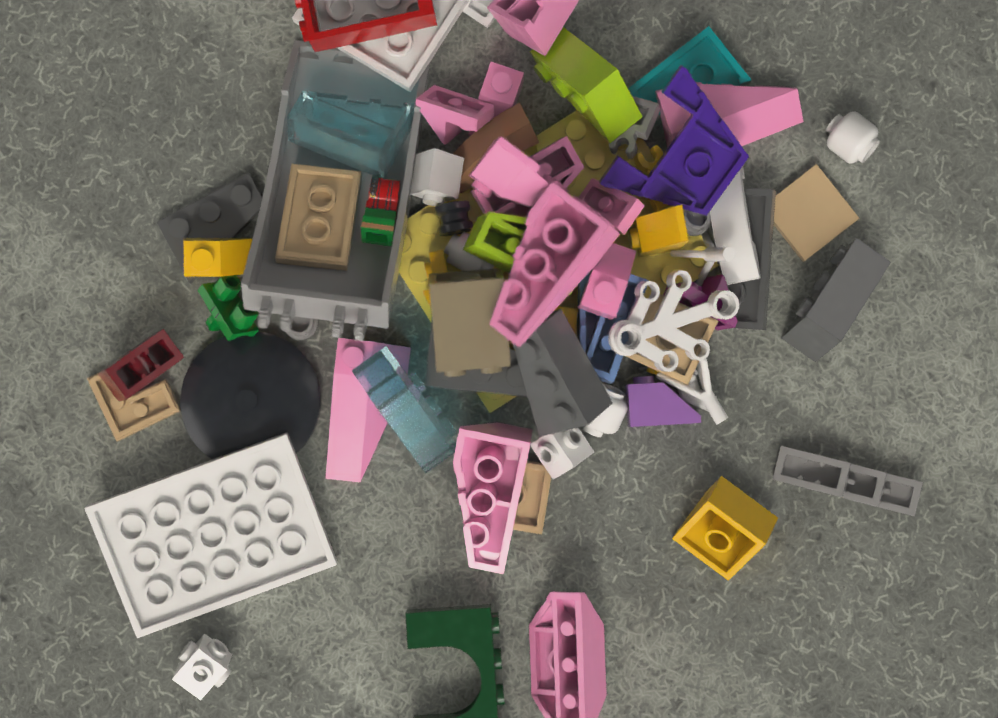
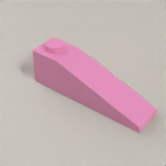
M696 82L741 146L803 122L800 99L796 87L758 85L752 87ZM663 89L655 92L668 148L691 116V113L662 93Z
M501 136L492 142L468 175L475 180L471 186L487 198H490L493 193L499 198L533 208L551 182L568 193L565 186L558 180L553 179L547 174L542 176L537 171L540 166ZM576 196L573 197L581 204H583L585 207H587L589 210H591L593 213H595L597 216H599L608 224H610L613 228L615 227L613 224H611L608 220H606L603 216H601L598 212H596L584 201H582Z
M551 182L528 214L524 236L513 256L515 258L508 281H505L490 321V325L517 347L522 346L595 267L620 234L610 224L553 182Z
M338 338L325 479L361 482L406 386L411 348L372 341Z
M503 423L460 426L453 465L457 478L459 505H461L464 524L463 532L468 565L471 568L504 574L533 429Z

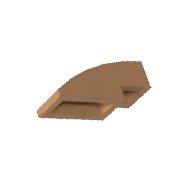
M520 102L491 119L480 130L474 132L453 153L464 158L459 194L473 188L471 185L475 180L468 175L495 139L501 136L521 152L539 143Z

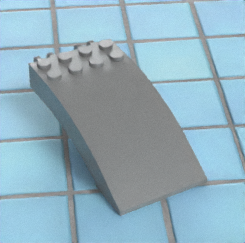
M294 40L281 89L282 96L264 193L241 282L244 310L259 311V328H268L272 313L281 314V331L290 332L294 316L333 321L332 337L341 338V334L344 331V323L355 324L354 339L358 341L364 340L367 326L389 328L412 195H410L415 157L419 150L423 115L420 112L421 108L416 106V98L427 91L430 63L412 91L409 92L337 48L314 52L309 41ZM291 163L361 171L362 179L348 271L276 263L275 255ZM372 176L401 180L392 247L361 242V225L366 201L369 197Z

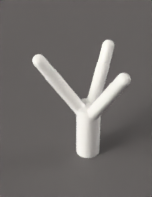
M707 231L701 234L707 247L704 251L672 250L670 252L672 257L704 258L706 263L699 274V279L696 280V284L699 286L703 284L715 262L732 261L735 257L733 248L715 247Z
M707 359L699 361L696 367L703 392L661 372L657 373L656 377L659 380L702 400L716 425L729 418L712 391Z

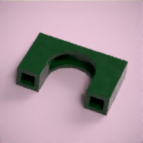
M491 604L407 610L405 613L407 649L457 648L474 660L481 675L480 690L473 702L466 708L453 713L414 715L413 718H498V705H505L503 683L496 684L495 670L502 669L501 648H494L493 634H500L499 613L491 612Z

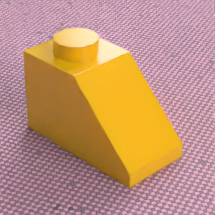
M682 205L635 219L633 228L628 229L631 249H637L639 257L680 250L689 241Z
M183 238L184 277H222L244 274L253 238Z

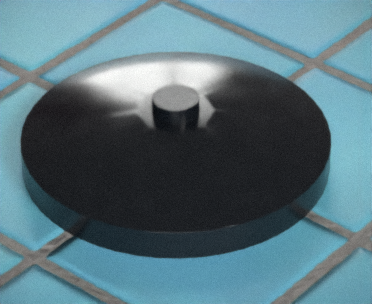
M260 331L252 337L245 335L229 341L223 336L206 346L188 368L180 395L181 414L192 441L212 460L288 432L297 454L309 441L317 426L321 410V390L317 375L309 360L297 347L285 339Z

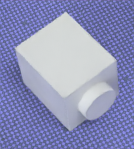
M436 148L416 154L410 195L423 198V203L430 206H438L444 204V202L458 199L464 158Z

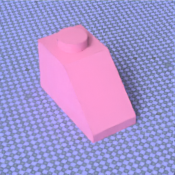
M490 62L478 100L495 105L494 117L516 105L524 82V72ZM469 131V135L471 136L475 131Z
M612 243L600 261L590 271L578 308L611 320L614 319L628 284L636 251Z

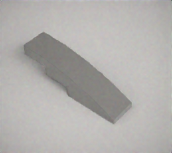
M784 446L780 447L772 479L913 517L916 515L923 482Z

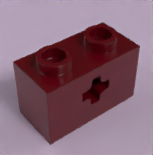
M162 329L149 336L97 374L118 402L130 398L185 357L165 330Z

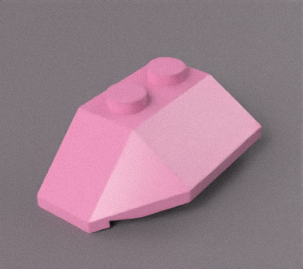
M550 592L545 603L540 607L529 624L531 696L545 718H598L607 696L604 624L585 592Z

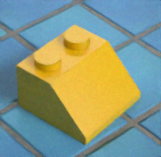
M720 476L705 492L672 539L725 579L729 580L766 545L778 517L723 476Z

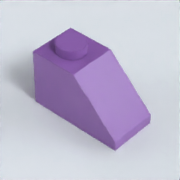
M654 376L633 377V384L625 385L626 401L628 403V427L701 423V415L665 383H654Z

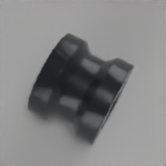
M454 201L435 207L436 215L441 219L439 227L440 236L458 235L464 231L467 233L472 230L474 226L473 221L468 218V211L470 210L469 201Z

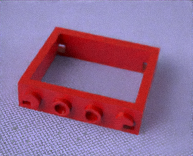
M294 0L297 9H303L305 20L299 21L303 41H309L314 52L437 26L432 0H417L419 10L321 31L315 0Z

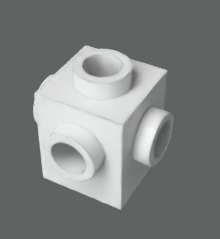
M579 428L541 436L530 444L553 480L571 470L594 453V450Z
M204 633L197 643L190 641L178 657L181 661L178 663L172 680L201 700L214 685L219 688L231 673L228 666L232 654L224 643L218 639H211Z

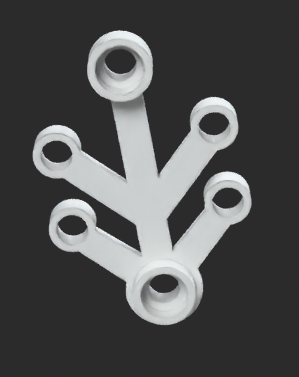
M674 270L668 274L666 279L668 290L653 321L644 324L642 322L650 303L658 299L660 289L653 281H641L635 287L637 299L627 320L616 322L609 331V345L615 353L621 356H631L639 353L653 361L658 370L672 372L679 363L677 354L671 350H661L645 340L659 335L685 350L687 357L692 360L702 361L708 357L710 346L705 340L694 339L677 328L710 316L716 319H731L738 312L739 300L731 291L718 290L709 296L707 302L674 313L683 292L687 291L691 286V276L683 270ZM678 275L683 279V283L679 288L675 284V279ZM647 285L651 288L649 298H645L643 290ZM719 298L723 302V307L720 311L717 310ZM624 331L629 335V340L626 344L621 342V335ZM699 343L701 346V352L698 356H696L694 353V347L696 344ZM667 354L670 358V363L667 367H664L662 359Z

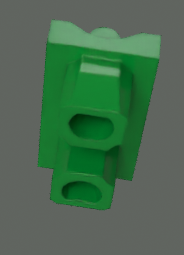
M237 275L222 276L216 282L202 284L197 290L212 314L207 318L206 326L210 331L221 330L228 341L245 335L252 337L259 331L254 322L259 315V311L244 310L243 301L238 296L241 290V282Z

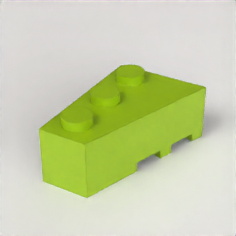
M562 28L546 56L533 49L529 51L536 62L533 69L544 83L549 81L556 92L562 98H566L610 144L643 117L618 69L566 28Z
M487 212L477 217L463 250L510 274L515 261L513 256L517 246L521 244L527 227L525 225L527 218Z

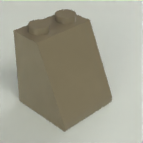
M501 269L429 274L436 372H444V376L456 377L465 375L466 370L481 369V373L492 374L502 372V367L511 366L509 339L490 325L504 284Z

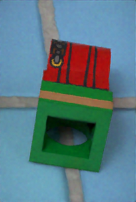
M372 176L369 197L366 201L361 225L362 243L392 247L401 180Z

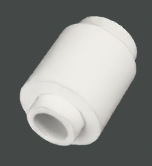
M464 231L460 237L456 234L451 237L444 250V253L449 255L447 263L461 271L493 269V265L463 250L470 234Z

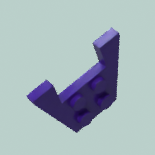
M680 65L662 93L689 111L691 116L649 175H645L617 155L599 180V183L604 187L618 189L632 195L660 201L667 205H682L685 210L707 216L749 156L711 105L704 92L691 77L689 71Z

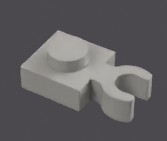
M634 96L632 97L643 117L611 144L609 143L611 154H616L619 146L627 144L626 155L631 160L637 154V138L648 139L660 112L658 103Z

